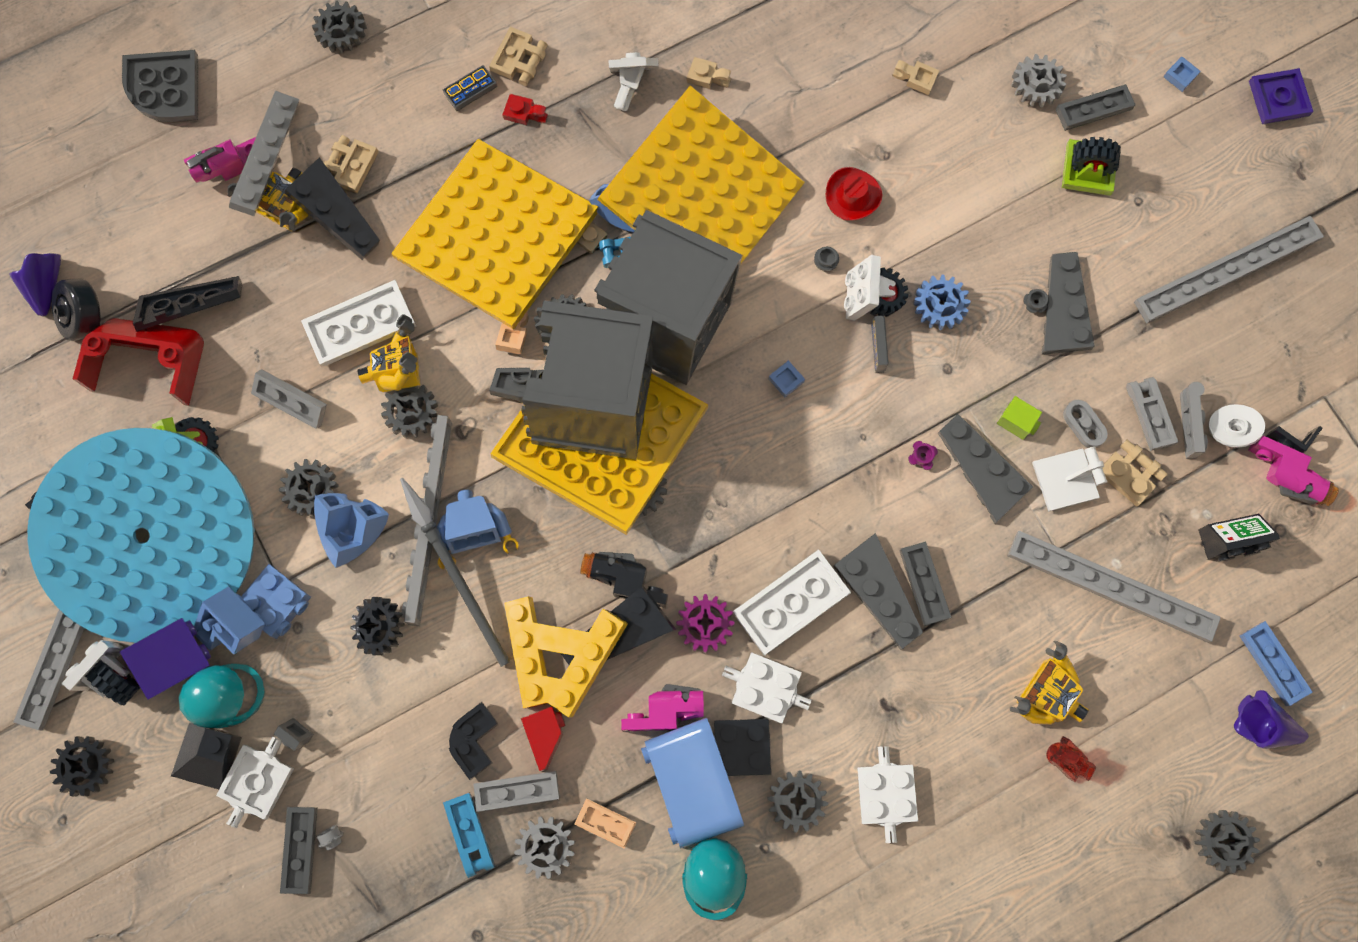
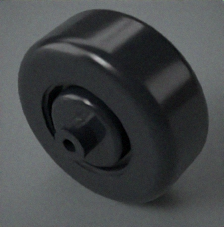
M84 279L59 281L52 292V313L56 327L60 334L69 341L83 340L86 335L100 326L101 313L97 294L92 285Z

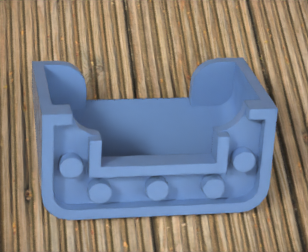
M707 718L644 741L646 747L641 748L646 764L652 763L673 826L668 828L673 845L679 843L680 848L744 826Z

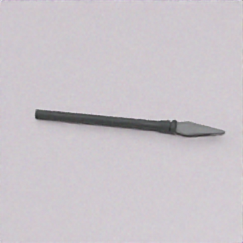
M401 478L400 481L412 519L421 526V531L426 533L425 536L436 550L499 665L502 667L508 664L510 660L442 541L438 528H435L436 523L432 520L430 508L405 479Z

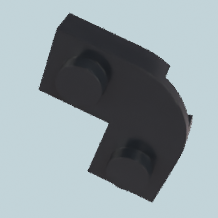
M483 702L479 703L454 723L449 738V751L469 780H472L493 763L477 742L499 725Z

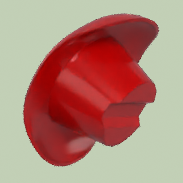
M844 167L834 172L827 182L825 193L829 209L843 220H857L869 216L879 207L883 197L881 187L876 179L867 172L854 167Z

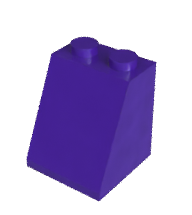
M180 618L120 651L147 700L209 666L207 660L211 658V655L204 644L198 646L193 637L198 633L190 620L184 622L183 618Z

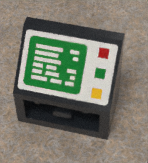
M1259 513L1207 524L1198 529L1207 560L1218 558V562L1231 560L1235 556L1242 554L1246 557L1261 553L1260 551L1272 548L1270 543L1280 539L1279 534Z

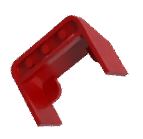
M112 318L90 332L83 339L72 379L87 390L95 392L104 356L108 352L110 345L157 351L160 364L165 368L175 370L169 394L183 405L189 406L204 347V340L197 331L159 324L136 332L132 320Z

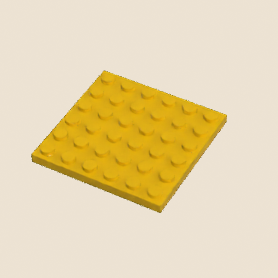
M690 85L597 200L633 230L636 229L633 227V223L638 215L643 216L645 211L648 210L741 254L742 263L805 182Z
M477 139L391 254L398 261L514 330L598 214V206L591 205L588 200Z
M651 373L636 459L532 444L531 437H528L526 434V428H529V425H524L523 420L524 416L527 415H522L521 410L490 455L496 461L627 535L707 411L708 404Z

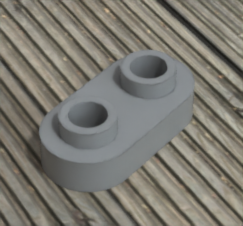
M1074 400L1065 407L1063 412L1064 420L1085 447L1097 448L1106 441L1107 429L1087 402ZM1072 412H1078L1080 418H1075ZM1089 432L1095 435V440L1088 437Z

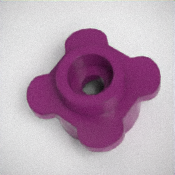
M916 441L913 444L914 450L912 455L908 457V461L911 465L917 464L925 470H930L933 467L932 461L938 454V450L935 446L923 443L922 441Z

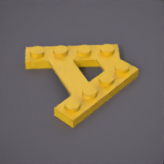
M528 596L505 602L523 708H532L549 703L567 717H573L628 623L607 609H602L589 632L537 623L533 597ZM542 650L574 655L562 679L547 676Z

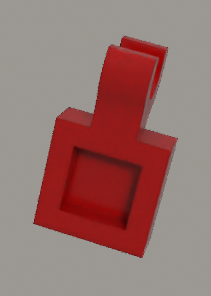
M510 94L502 116L504 120L527 125L529 119L545 123L548 113H545V106L534 105L533 99Z

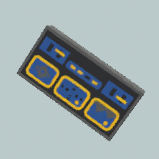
M482 65L442 90L457 112L495 89L497 83L485 66Z
M874 316L871 328L875 373H884L889 364L885 317Z

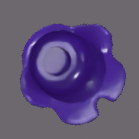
M28 254L24 258L21 269L9 273L19 292L38 316H46L49 312L52 292L57 283L62 257L60 254Z
M1264 690L1256 691L1254 697L1247 695L1238 706L1239 716L1234 723L1235 731L1247 740L1254 742L1260 748L1268 749L1303 744L1309 737L1308 733Z

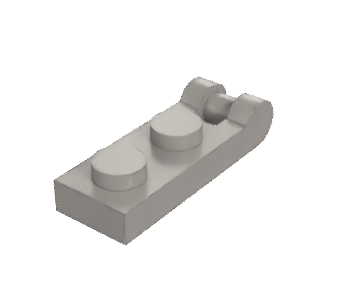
M1150 377L1144 379V382L1138 383L1134 381L1127 383V393L1132 398L1150 451L1177 444L1178 440L1156 379ZM1142 392H1147L1150 397L1144 398Z
M1192 382L1180 393L1186 459L1198 458L1205 453L1208 446V439L1203 431L1205 412L1201 410L1200 396L1204 393L1205 388L1200 382Z

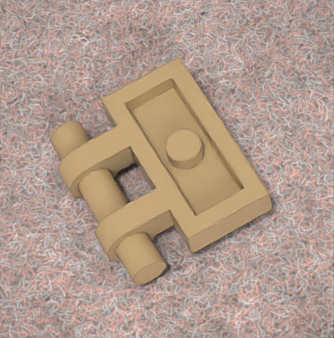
M510 27L489 65L490 71L511 80L515 73L518 72L522 74L518 82L523 86H527L529 81L536 75L535 69L538 63L543 61L548 44L540 40L537 46L531 45L533 41L532 35ZM525 54L531 56L527 64L522 63Z
M341 135L338 142H334L331 148L332 153L328 161H324V164L331 174L335 175L334 178L342 188L358 193L379 151L377 147L354 139L351 147L347 145L350 139ZM341 156H345L341 166L337 165Z
M1126 439L1120 446L1127 452L1126 456L1123 458L1115 451L1104 463L1102 469L1107 482L1137 507L1156 487L1149 478L1153 475L1159 481H1162L1168 473L1160 467L1161 464L1158 461H1152L1146 456L1138 444L1134 445ZM1134 459L1145 468L1142 473L1130 464Z

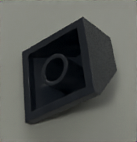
M189 723L171 776L219 790L234 763L242 737L211 728L198 727L193 723Z

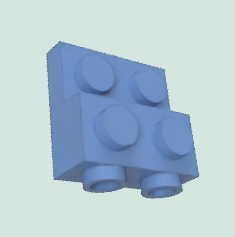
M270 564L265 567L241 596L244 603L262 618V621L265 623L263 631L275 639L288 632L291 627L290 622L296 615L302 614L307 609L308 601L311 598L310 595Z

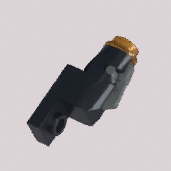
M592 552L591 554H584L580 574H584L586 578L598 580L609 586L615 584L613 590L614 597L627 599L640 587L644 586L647 568L641 563L636 562L634 555L630 553ZM648 586L647 591L659 607L666 609L668 594H664V590L661 588Z

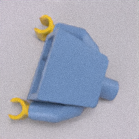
M462 490L457 494L458 501L449 503L446 506V514L441 517L436 527L447 550H450L452 554L501 542L500 537L504 539L503 550L507 554L509 553L505 546L508 542H514L517 550L519 547L517 540L510 535L512 530L504 512L493 503H486L483 496L473 497L471 490ZM451 555L452 559L456 564V559ZM439 557L438 566L444 569V565Z

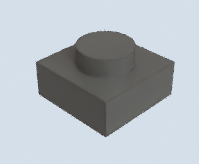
M294 718L279 725L274 733L286 747L294 751L309 743L314 735Z

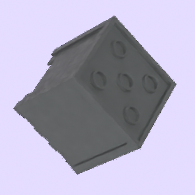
M646 210L643 216L639 214L633 223V227L636 228L630 239L625 237L619 247L622 250L619 258L613 257L608 266L611 272L605 281L600 279L594 292L597 293L598 304L606 307L608 310L653 316L652 369L687 385L731 305L742 255Z
M544 300L542 308L537 307V315L540 317V331L547 332L541 333L542 342L549 343V346L543 347L544 355L547 356L542 379L528 377L524 393H519L518 396L519 402L525 405L522 406L521 411L522 415H527L524 416L523 420L524 425H529V428H526V434L528 437H531V443L636 459L653 368V316Z

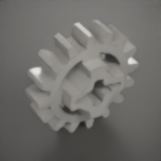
M1035 54L1032 60L1028 56L1025 57L1023 63H1018L1012 75L1014 80L1011 86L1017 88L1015 96L1022 95L1021 102H1025L1027 99L1030 100V106L1032 107L1035 102H1038L1040 107H1043L1046 101L1050 105L1053 104L1055 99L1060 98L1066 86L1064 81L1067 75L1060 74L1063 66L1056 67L1055 63L1057 60L1048 61V55H1045L1043 59H1039L1038 54Z
M538 817L537 825L532 820L528 821L530 829L521 828L519 831L523 838L515 839V843L521 845V849L514 851L515 855H522L518 865L527 864L528 867L525 873L529 874L535 870V876L538 879L543 872H545L547 879L552 878L553 870L560 875L562 873L561 865L570 866V862L566 859L567 856L575 855V852L569 850V846L575 844V840H568L567 838L572 832L571 829L563 831L564 822L561 821L555 825L554 817H550L548 823H545L543 817ZM541 828L552 829L556 831L557 834L553 836H547L544 834ZM531 836L534 842L532 850L527 853V843ZM541 840L545 843L556 840L549 848V855L546 852L535 855V852L539 851V848L542 846ZM563 842V853L561 858L558 859L556 854L557 848ZM536 859L545 860L549 867L538 866L533 861Z

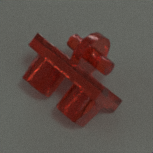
M1062 736L1060 742L1052 744L1047 750L1046 756L1048 761L1053 766H1056L1069 780L1076 782L1078 777L1090 781L1096 766L1088 761L1085 754L1069 738Z

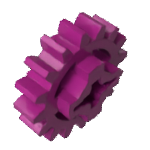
M704 594L701 601H699L697 596H693L694 603L692 605L688 602L684 603L687 609L686 612L682 610L678 612V615L683 618V620L676 621V626L683 627L678 632L679 637L686 636L684 645L693 643V651L695 652L699 647H703L704 654H707L708 647H712L716 652L718 651L717 644L720 643L725 646L727 642L724 637H732L733 635L728 630V627L735 625L734 621L728 620L733 615V612H725L724 609L727 603L717 604V596L712 601L708 600L707 594ZM701 607V612L696 617L689 618L695 609ZM710 607L717 610L722 618L715 617L710 612ZM704 612L707 613L708 622L713 623V625H709L707 635H704L703 626L698 625L704 618ZM688 629L695 630L701 636V641L694 638ZM723 629L717 638L710 641V635L715 630Z

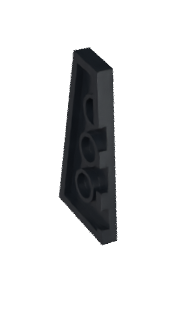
M320 157L285 189V194L361 260L379 244L380 239Z
M239 276L141 295L138 299L133 326L136 332L241 298V279Z
M644 586L640 587L610 611L628 623L607 660L676 630ZM560 653L568 665H570L574 655Z

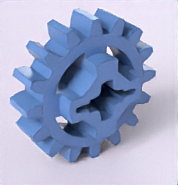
M944 274L941 275L939 280L935 276H931L929 283L924 280L921 288H918L915 295L917 297L913 305L919 307L916 308L915 314L923 315L921 318L922 323L926 320L930 321L929 328L937 324L939 330H942L944 325L952 329L954 322L960 324L963 320L962 316L966 317L969 311L966 307L970 305L971 300L965 299L969 292L968 290L961 291L963 283L954 284L955 277L953 276L949 281L945 279ZM940 300L944 301V305L939 303Z

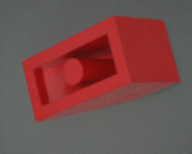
M553 707L521 718L538 769L541 772L548 769L562 739V727L566 726L562 713L560 711L556 712Z

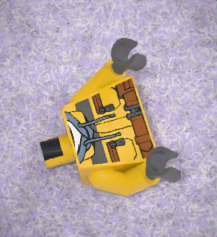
M294 167L286 177L272 172L256 211L258 214L291 232L295 230V225L308 217V213L285 194V189L302 172ZM232 183L228 186V197L233 195L237 183Z
M402 314L396 322V327L401 330L396 332L392 341L388 345L375 349L370 353V366L357 370L362 384L375 381L381 392L400 391L404 388L420 385L418 355L410 337L407 335L414 332L415 326L412 323V319L405 314Z
M1054 640L1053 642L1056 644L1055 651L1050 648L1045 650L1046 654L1052 656L1053 659L1049 658L1043 661L1021 696L1014 697L1017 699L1018 707H1010L1011 712L1020 714L1032 724L1051 725L1055 722L1063 721L1067 715L1081 722L1089 711L1088 708L1077 701L1083 692V688L1079 685L1080 679L1067 656V646Z

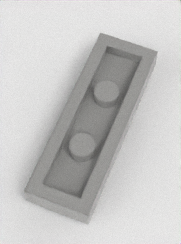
M262 369L255 373L251 391L252 395L315 429L322 425L327 404Z
M557 771L473 784L476 812L560 799Z

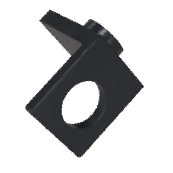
M1280 426L1270 431L1266 437L1304 453L1323 428L1318 426L1311 430L1302 442Z

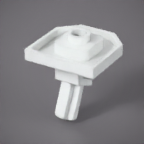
M635 52L626 53V58L609 60L610 72H620L621 87L614 103L615 108L621 111L628 110L644 70L658 68V58L641 57L640 53Z

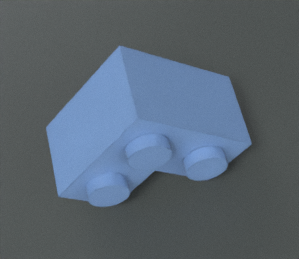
M228 586L202 602L194 624V628L198 633L195 636L209 651L223 643L234 655L259 639L265 623L260 615L253 612L244 603L243 598Z

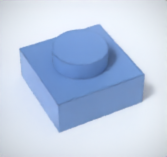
M1181 56L1166 72L1164 78L1183 92L1201 71Z
M789 360L769 375L768 378L784 398L805 382L804 377Z

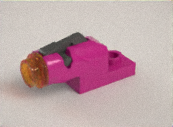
M1263 435L1256 443L1250 445L1248 451L1256 454L1257 458L1263 461H1272L1266 479L1279 487L1282 496L1320 506H1330L1335 501L1339 488L1334 486V482L1321 477L1311 469H1307L1312 457Z

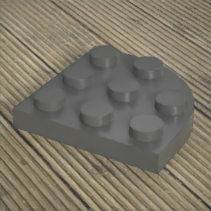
M195 50L122 55L123 88L128 99L139 112L151 119L163 122L198 120V54Z

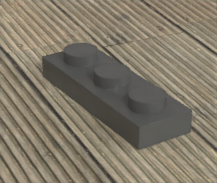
M1124 84L1057 106L1056 112L1064 131L1133 110L1135 102L1127 85Z
M926 541L901 548L899 552L924 626L952 618Z
M287 807L280 894H311L318 807Z

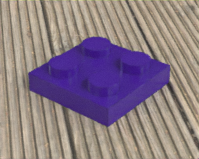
M1300 68L1252 76L1249 80L1262 124L1309 117L1314 112Z

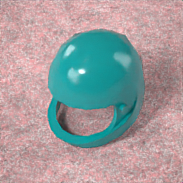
M243 664L207 667L195 673L183 685L179 695L180 711L189 722L198 727L221 729L241 724L253 716L263 703L265 693L263 680L255 669ZM233 669L249 673L255 680L258 691L255 703L249 711L237 717L236 715L243 703L244 689L242 680Z
M712 838L701 841L693 848L685 862L684 873H682V883L686 899L696 914L709 920L724 919L737 910L744 898L747 873H745L743 858L735 846L726 840ZM696 903L699 904L702 908H706V909H710V910H714V911L721 910V909H725V908H728V909H727L726 911L719 912V913H711V912H706V911H704V910L701 909L699 906H697Z

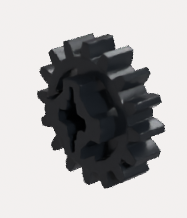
M372 597L371 599H364V606L356 607L359 614L352 615L353 620L356 621L355 625L350 626V629L356 631L352 639L359 640L357 648L364 649V654L376 656L383 655V653H391V647H398L399 645L396 638L403 637V634L399 631L400 627L405 626V623L399 622V618L403 613L396 612L398 604L391 603L390 598Z
M76 736L74 742L68 740L64 742L65 749H56L57 754L60 756L58 759H51L50 762L56 764V768L50 770V774H57V778L52 783L54 785L62 784L60 788L61 793L69 792V796L78 797L79 794L87 797L90 795V791H100L98 784H108L109 781L105 776L106 774H113L114 771L108 768V764L113 763L114 759L107 758L111 749H102L104 741H95V737L86 736L85 739L84 737ZM81 748H87L86 750H82L80 754L74 753L75 751ZM84 779H89V780H90V781H89L88 783H86V784L77 785L78 783H82V782L84 781Z

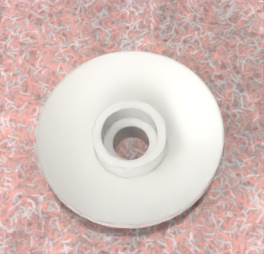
M1228 405L1213 413L1209 421V431L1213 438L1223 445L1246 447L1256 443L1262 437L1265 431V422L1261 414L1251 407Z

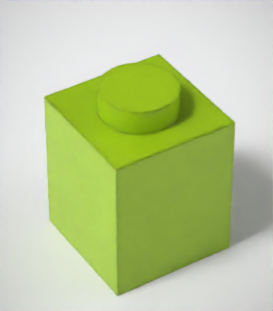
M1015 396L996 424L1024 440L1028 434L1034 435L1042 422L1038 421V418L1042 412Z

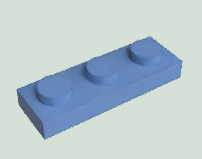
M1266 621L1239 635L1285 706H1291L1312 693V690Z

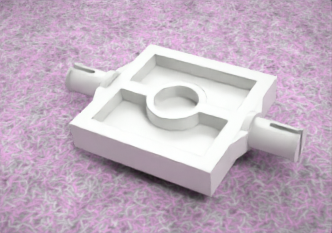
M752 652L741 672L727 665L725 666L724 670L734 675L723 672L722 677L724 676L737 682L732 704L779 723H783L787 710L792 704L808 711L809 706L800 701L810 704L811 699L797 694V684L802 672Z
M272 736L265 751H257L247 745H243L216 796L228 801L235 808L226 823L231 825V827L238 828L245 813L254 814L264 820H268L294 770V768L280 762L275 757L282 743L278 738Z
M884 746L885 758L883 757V747H877L879 764L872 767L857 768L862 824H879L884 826L885 843H891L890 831L892 843H897L896 825L903 822L918 821L913 765L890 763L889 746Z

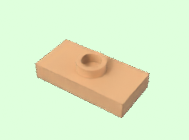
M586 798L575 825L625 849L637 822Z

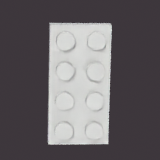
M395 280L301 320L319 364L322 367L393 337L397 331L401 330L396 327V322L402 314L410 317L416 327Z
M817 550L735 609L733 614L765 656L851 592L822 553Z

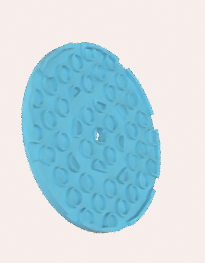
M153 428L120 429L95 436L79 444L66 453L47 473L37 490L29 513V556L40 585L55 606L68 618L83 628L106 638L136 643L180 618H183L184 622L190 620L194 626L203 601L228 586L237 593L247 575L252 560L255 532L253 514L244 488L236 475L221 461L222 459L206 446L182 434L168 430ZM139 528L148 530L150 538L146 543H140L136 538L135 531Z

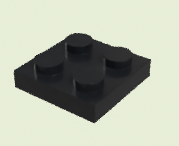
M769 719L714 721L715 741L727 776L771 775Z

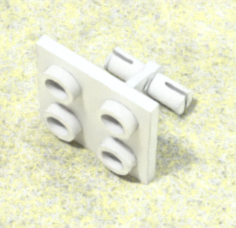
M1090 447L1085 450L1082 448L1032 462L1048 512L1100 498L1096 486L1107 483L1102 469L1104 463L1099 460L1096 447Z

